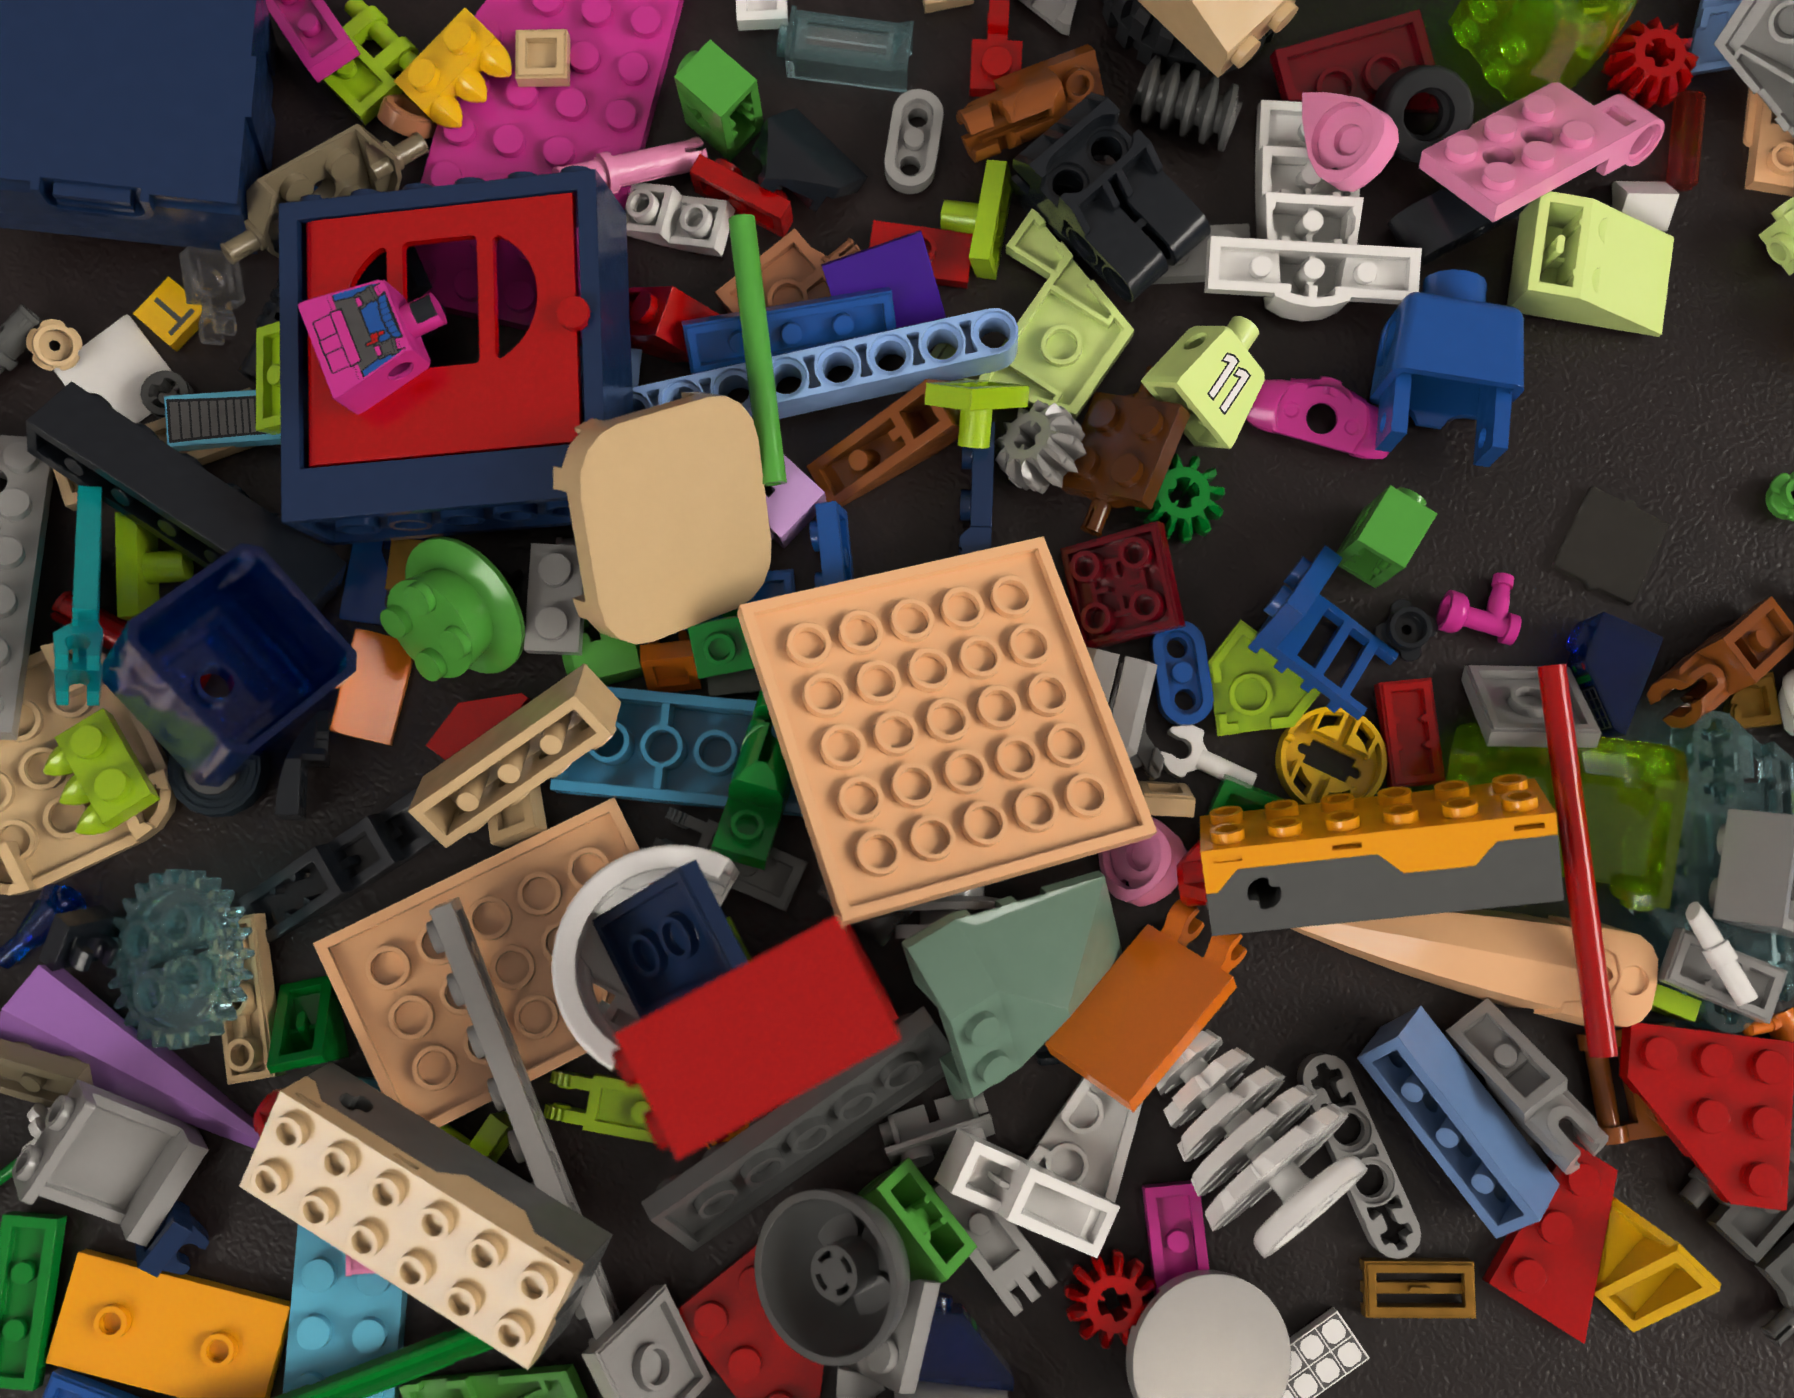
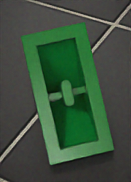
M328 975L280 985L266 1066L270 1074L349 1057L341 1004Z

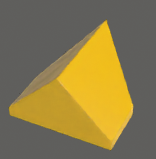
M1613 1196L1594 1295L1633 1333L1720 1291L1721 1283L1679 1242Z

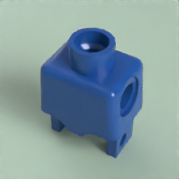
M1456 269L1432 273L1423 279L1421 292H1412L1406 295L1383 326L1369 399L1371 403L1379 405L1375 450L1391 452L1407 434L1408 416L1413 419L1416 426L1441 429L1447 422L1453 419L1466 418L1477 420L1473 465L1490 467L1508 450L1511 404L1524 391L1523 313L1513 306L1487 303V282L1484 277L1471 271Z

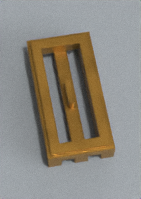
M1359 1258L1360 1269L1363 1272V1280H1360V1291L1363 1293L1361 1314L1365 1318H1476L1474 1261L1469 1258ZM1376 1273H1461V1281L1376 1280ZM1377 1294H1462V1303H1377Z

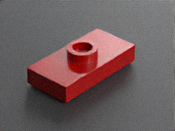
M873 220L869 248L920 230L922 231L937 285L967 289L971 265L969 253L973 234Z
M1432 678L1379 682L1375 684L1374 690L1380 735L1387 752V788L1429 786L1445 781Z

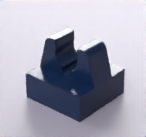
M176 1200L147 1247L135 1243L137 1268L155 1277H158L162 1271L180 1275L186 1274L191 1268L189 1257L178 1252L181 1246L194 1244L198 1248L205 1250L209 1245L207 1230L190 1214L189 1206Z

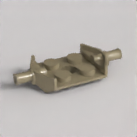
M355 124L262 176L246 191L248 219L244 221L246 231L225 243H221L220 247L223 254L232 265H235L236 262L259 249L261 251L267 249L272 255L279 258V203L297 202L305 195H321V198L351 196V193L358 189H373L380 192L397 191L400 187L402 179L401 170L405 168L404 165L429 153L426 141L416 132L409 138L392 146L387 140L384 142L379 141L359 124ZM322 180L320 186L314 191V185Z

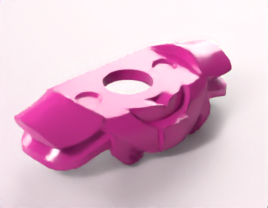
M1320 376L1319 379L1291 378L1290 381L1265 379L1246 418L1257 429L1348 453L1350 456L1357 458L1384 459L1389 454V452L1375 450L1379 408L1369 404L1365 398L1342 386V381L1333 377ZM1326 404L1334 410L1336 424L1329 433L1318 434L1309 428L1306 416L1313 405Z

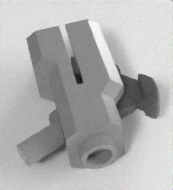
M1087 647L1103 692L1109 703L1120 654ZM1125 656L1124 662H1120L1109 707L1133 769L1142 767L1147 778L1153 781L1159 778L1164 757L1145 732V717L1158 665Z

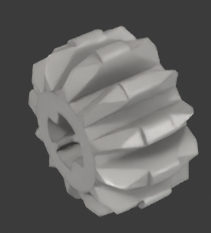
M1037 400L1030 411L1018 408L1017 419L1012 423L1003 422L1007 432L994 441L998 451H1000L995 460L999 464L1000 469L1009 476L1008 479L1018 488H1023L1026 491L1032 489L1044 494L1050 484L1062 488L1063 476L1067 472L1078 473L1074 461L1087 454L1081 442L1085 433L1082 431L1081 425L1072 418V415L1064 407L1058 406L1056 403L1049 406L1047 403Z

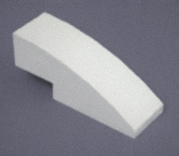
M959 1128L934 1179L953 1195L994 1211L1009 1222L1095 1258H1098L1120 1209V1206Z

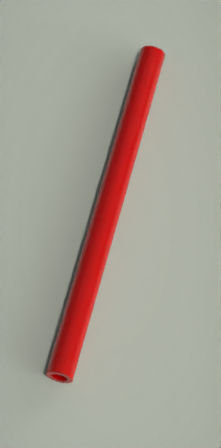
M1566 664L1537 667L1588 1056L1591 1058L1618 1056L1567 666Z

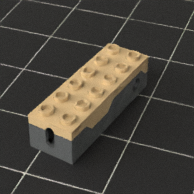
M333 1062L324 1065L288 1087L273 1090L263 1099L254 1114V1131L259 1134L260 1139L239 1187L527 1370L569 1326L613 1234Z

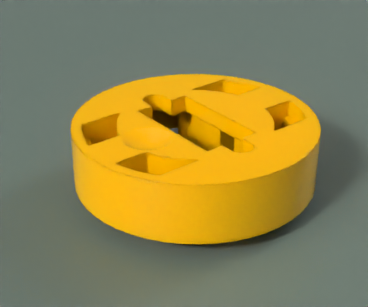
M1320 707L1303 714L1294 727L1285 729L1277 745L1275 766L1278 779L1285 792L1293 800L1297 801L1299 805L1319 803L1322 797L1341 792L1352 794L1354 798L1372 797L1377 793L1385 778L1387 752L1379 731L1366 717L1362 716L1359 720H1356L1341 707L1335 713L1327 707ZM1323 716L1337 717L1334 725L1317 729ZM1358 728L1361 729L1368 738L1366 745H1364L1359 736L1356 735ZM1312 740L1354 759L1352 767L1359 771V777L1355 779L1347 776L1345 782L1303 763L1306 755L1298 751V745L1310 746ZM1296 774L1306 786L1303 793L1293 782Z

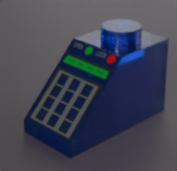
M1606 612L1597 614L1583 622H1578L1573 628L1566 644V650L1571 652L1566 666L1570 667L1601 731L1600 739L1602 740L1626 735L1664 638Z
M939 1292L918 1381L1013 1391L1014 1377L1009 1363L961 1303H952V1295Z

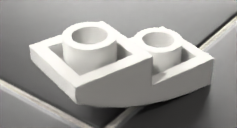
M649 183L631 185L625 208L627 236L678 250L722 257L730 231L728 218L734 216L735 208L727 200L683 196L674 186Z

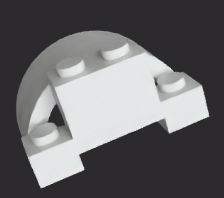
M660 845L640 849L612 861L599 870L582 886L567 907L555 937L552 954V982L555 998L560 1013L576 1041L589 1055L611 1071L618 1070L613 1060L612 1051L619 1048V1045L613 1034L641 1019L592 920L646 888L650 883L659 880L678 867L695 859L721 907L740 873L731 859L717 852L688 845ZM593 984L616 995L611 1004L603 1000L599 1004L597 1003Z

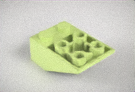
M1550 191L1530 202L1519 214L1507 306L1518 308L1526 315L1659 337L1662 335L1674 237L1596 199Z

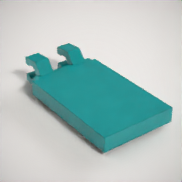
M78 485L72 623L53 632L56 705H69V686L73 684H84L87 686V706H99L103 684V665L101 663L103 629L99 624L102 487ZM72 649L73 659L69 660V650Z

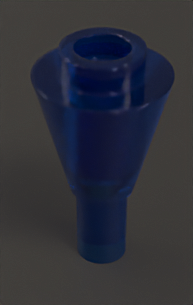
M51 884L44 886L18 927L16 934L0 948V966L9 969L30 950L44 945L55 914L86 908V902L82 895L74 888L66 885Z

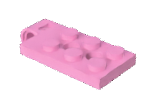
M1556 80L1472 124L1469 129L1460 130L1422 150L1418 168L1491 222H1495L1596 166V171L1605 176L1625 164L1631 167L1641 163L1658 145L1664 133L1665 123L1623 94H1616L1594 106Z

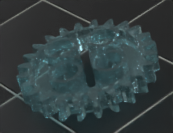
M166 869L165 873L150 874L149 883H137L134 886L137 898L123 899L122 903L128 915L126 917H115L113 920L116 927L120 930L119 937H112L118 943L119 949L113 964L107 966L116 969L117 976L108 983V988L120 989L121 992L114 1007L115 1009H129L124 1024L127 1027L138 1026L137 1038L139 1040L151 1039L152 1047L154 1048L168 1047L169 1050L208 1044L210 1036L223 1035L225 1033L223 1021H233L238 1018L232 1002H242L248 998L239 987L241 980L253 979V974L243 967L244 960L255 955L254 950L243 948V940L252 933V928L239 927L238 924L246 910L244 907H230L235 891L233 889L220 890L222 879L220 877H206V871ZM209 948L208 950L200 954L192 955L194 953V949ZM166 962L164 968H151L156 964Z

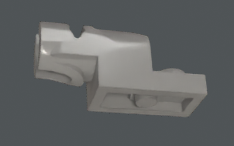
M1488 998L1445 1031L1447 1040L1485 1078L1487 1090L1506 1108L1519 1126L1542 1147V1150L1566 1175L1572 1174L1580 1168L1577 1159L1581 1156V1151L1559 1128V1124L1565 1119L1572 1124L1574 1137L1593 1156L1606 1145L1609 1136L1597 1125L1593 1115L1567 1090L1568 1079Z

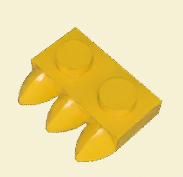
M464 8L407 66L394 82L433 122L446 128H460L463 117L456 97L458 96L471 103H484L487 100V86L481 72L483 71L494 77H510L512 64L505 47L469 10Z

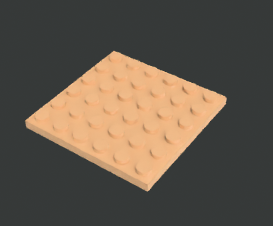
M1044 536L739 605L737 616L834 914L841 917L844 925L1150 839L1157 833Z

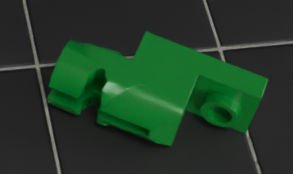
M761 689L729 783L728 799L711 845V851L717 852L731 859V861L765 870L792 788V782L778 739L771 734L773 723Z

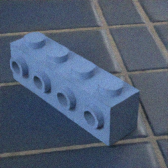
M1419 1006L1381 1026L1358 1055L1357 1059L1494 1237L1497 1239L1541 1221L1560 1185L1423 1007Z

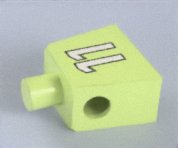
M1234 316L1227 327L1194 326L1188 329L1141 380L1142 384L1156 400L1182 404L1191 413L1183 433L1194 446L1231 449L1265 381L1264 371L1248 351L1258 337L1259 330L1252 321L1245 317Z

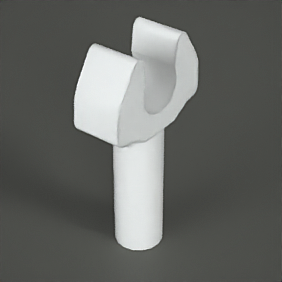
M1193 725L1173 726L1167 730L1169 736L1186 743L1189 750L1185 759H1179L1172 754L1161 751L1164 757L1163 769L1167 774L1181 779L1186 776L1187 772L1200 770L1222 780L1224 774H1227L1250 785L1254 784L1257 773L1207 751L1203 742V729Z

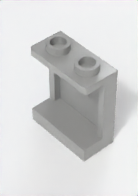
M77 1079L67 1096L60 1095L50 1107L45 1119L46 1128L34 1146L29 1144L21 1151L14 1164L12 1177L19 1201L32 1205L36 1198L41 1196L120 1224L127 1241L147 1247L209 1149L198 1127Z

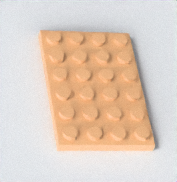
M615 797L313 943L383 1094L439 1128L492 1101L487 1080L493 1078L486 1057L478 1059L473 1052L467 1034V1027L472 1026L473 1023L466 1005L458 1007L452 998L447 983V975L453 973L445 952L437 954L434 950L426 928V923L432 921L429 910L438 904L457 897L460 898L530 1082L587 1053L576 1041L560 1013L552 982V954L555 937L562 917L582 886L612 861L640 850ZM593 984L597 1003L599 1004L603 1000L611 1004L616 995Z

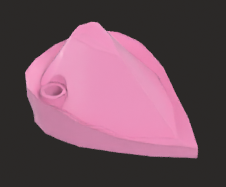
M1327 92L1302 93V120L1307 153L1317 175L1341 191L1354 192L1367 185L1382 172L1392 158L1399 143L1398 128L1393 119L1361 98Z
M1154 817L1152 819L1157 833L1150 839L1098 853L1099 867L1101 873L1105 875L1110 893L1117 899L1139 907L1157 903L1171 894L1178 885L1176 865L1187 853L1180 837L1162 821Z

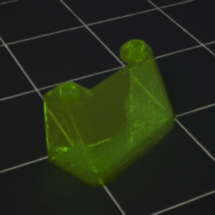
M1466 723L1456 728L1450 751L1447 781L1461 780L1468 782L1469 785L1492 783V779L1499 775L1522 774L1527 776V779L1535 778L1556 811L1548 747L1487 746L1478 723ZM1600 737L1597 748H1578L1595 882L1608 883L1611 894L1620 899V904L1626 908L1636 911H1651L1655 907L1670 909L1689 787L1686 755L1683 751L1667 745ZM1559 838L1561 871H1562V877H1565V875H1564V868H1563L1562 853H1561L1560 838Z

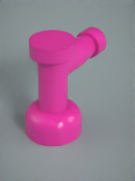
M1507 573L1493 574L1491 583L1493 588L1488 598L1486 611L1471 607L1469 599L1465 594L1448 590L1442 598L1437 611V630L1455 633L1462 627H1467L1497 636L1499 643L1511 646L1519 635L1522 623L1520 615L1508 613L1510 590L1513 589L1514 576Z

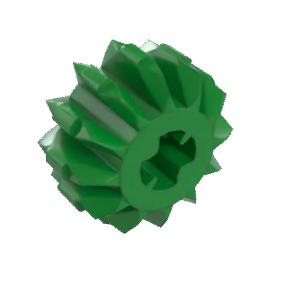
M1175 453L1152 509L1135 507V510L1140 512H1151L1142 525L1156 521L1162 522L1165 526L1167 541L1173 531L1176 530L1182 544H1187L1191 541L1193 530L1203 537L1206 536L1212 529L1209 520H1219L1224 511L1215 502L1223 498L1225 488L1209 486V483L1217 475L1216 468H1209L1201 474L1197 471L1200 464L1198 456H1192L1186 467H1183L1181 458ZM1174 490L1182 491L1181 498L1185 495L1189 497L1190 501L1185 508L1177 506L1179 500H1176L1174 503L1170 501L1169 497Z

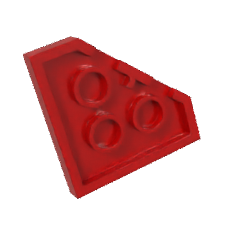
M1636 1023L1629 1027H1622L1619 1077L1633 1094L1640 1096L1657 1117L1655 1121L1681 1153L1689 1157L1708 1180L1706 1183L1717 1197L1729 1204L1787 1211L1794 1094V1042L1646 1023Z
M757 1243L677 1307L692 1340L736 1398H821L824 1365L803 1357L788 1346L777 1334L762 1307L756 1287L754 1268Z

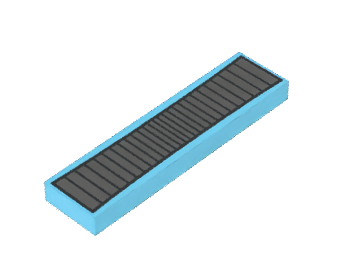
M256 390L164 396L167 445L178 452L230 446L250 447L281 444V433L270 435L256 431Z

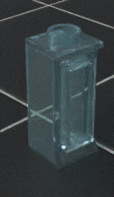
M792 5L789 25L781 24L779 27L777 56L785 57L788 78L905 93L908 86L909 56L912 55L914 21L895 23L797 10V6Z

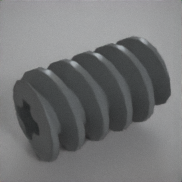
M1155 55L1147 64L1128 117L1140 105L1142 123L1148 124L1154 115L1159 112L1161 130L1167 131L1174 121L1178 119L1180 137L1186 138L1193 128L1197 126L1199 127L1198 143L1205 145L1212 135L1216 133L1218 134V150L1224 152L1243 101L1238 102L1239 85L1234 83L1229 86L1223 95H1219V78L1215 76L1203 88H1200V71L1193 69L1188 77L1181 81L1180 64L1174 62L1165 74H1161V57Z

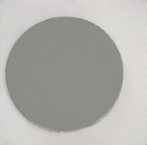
M1196 1270L1179 1275L1158 1288L1160 1292L1146 1306L1136 1326L1132 1325L1126 1347V1372L1134 1398H1283L1291 1369V1346L1286 1325L1269 1297L1256 1286L1236 1275L1218 1270Z

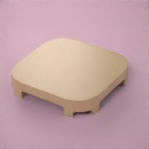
M681 392V399L606 421L589 419L574 428L578 435L568 447L562 468L553 466V489L567 492L584 594L572 599L579 617L587 619L601 634L635 645L654 642L739 608V605L751 600L765 582L771 564L772 542L765 487L762 484L763 471L759 439L753 418L741 403L727 396L703 392Z
M53 643L41 645V651L29 656L17 740H0V894L13 896L45 889L135 847L164 829L175 811L177 798L168 781L169 760L127 675L115 659L103 652L101 656L103 684L99 706H87V686L84 684L69 686V705H56ZM72 649L69 650V660L73 659ZM104 708L114 716L159 795L160 800L110 831L97 835H82L76 833L75 830L81 815L91 803L64 805L59 802L66 783L74 773L64 776L45 775L43 769L49 755L58 746L54 737Z

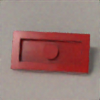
M699 154L690 169L696 193L705 198L727 200L735 208L736 214H752L755 216L757 225L782 238L786 235L793 223L791 201L788 200L787 195L782 190L776 189L773 193L743 177L741 170L731 162L722 158H717L716 161H713Z

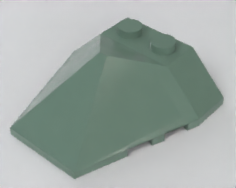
M1099 870L1040 887V895L1016 901L1012 896L998 899L995 901L996 908L973 915L966 909L950 913L901 942L914 983L939 1010L951 1051L939 1058L950 1093L956 1101L974 1098L1021 1068L1070 1018L1122 954L1106 878Z

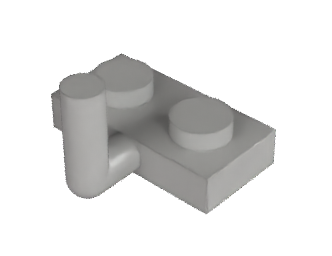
M531 543L524 651L527 653L582 656L584 619L579 617L572 599L584 594L576 545Z

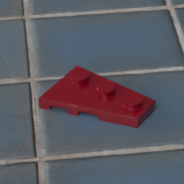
M1420 9L1274 50L1270 55L1281 100L1302 102V93L1327 92L1361 98L1371 104L1378 88L1392 73L1408 66L1435 65ZM1419 93L1409 99L1404 112L1438 114L1439 107L1432 95Z

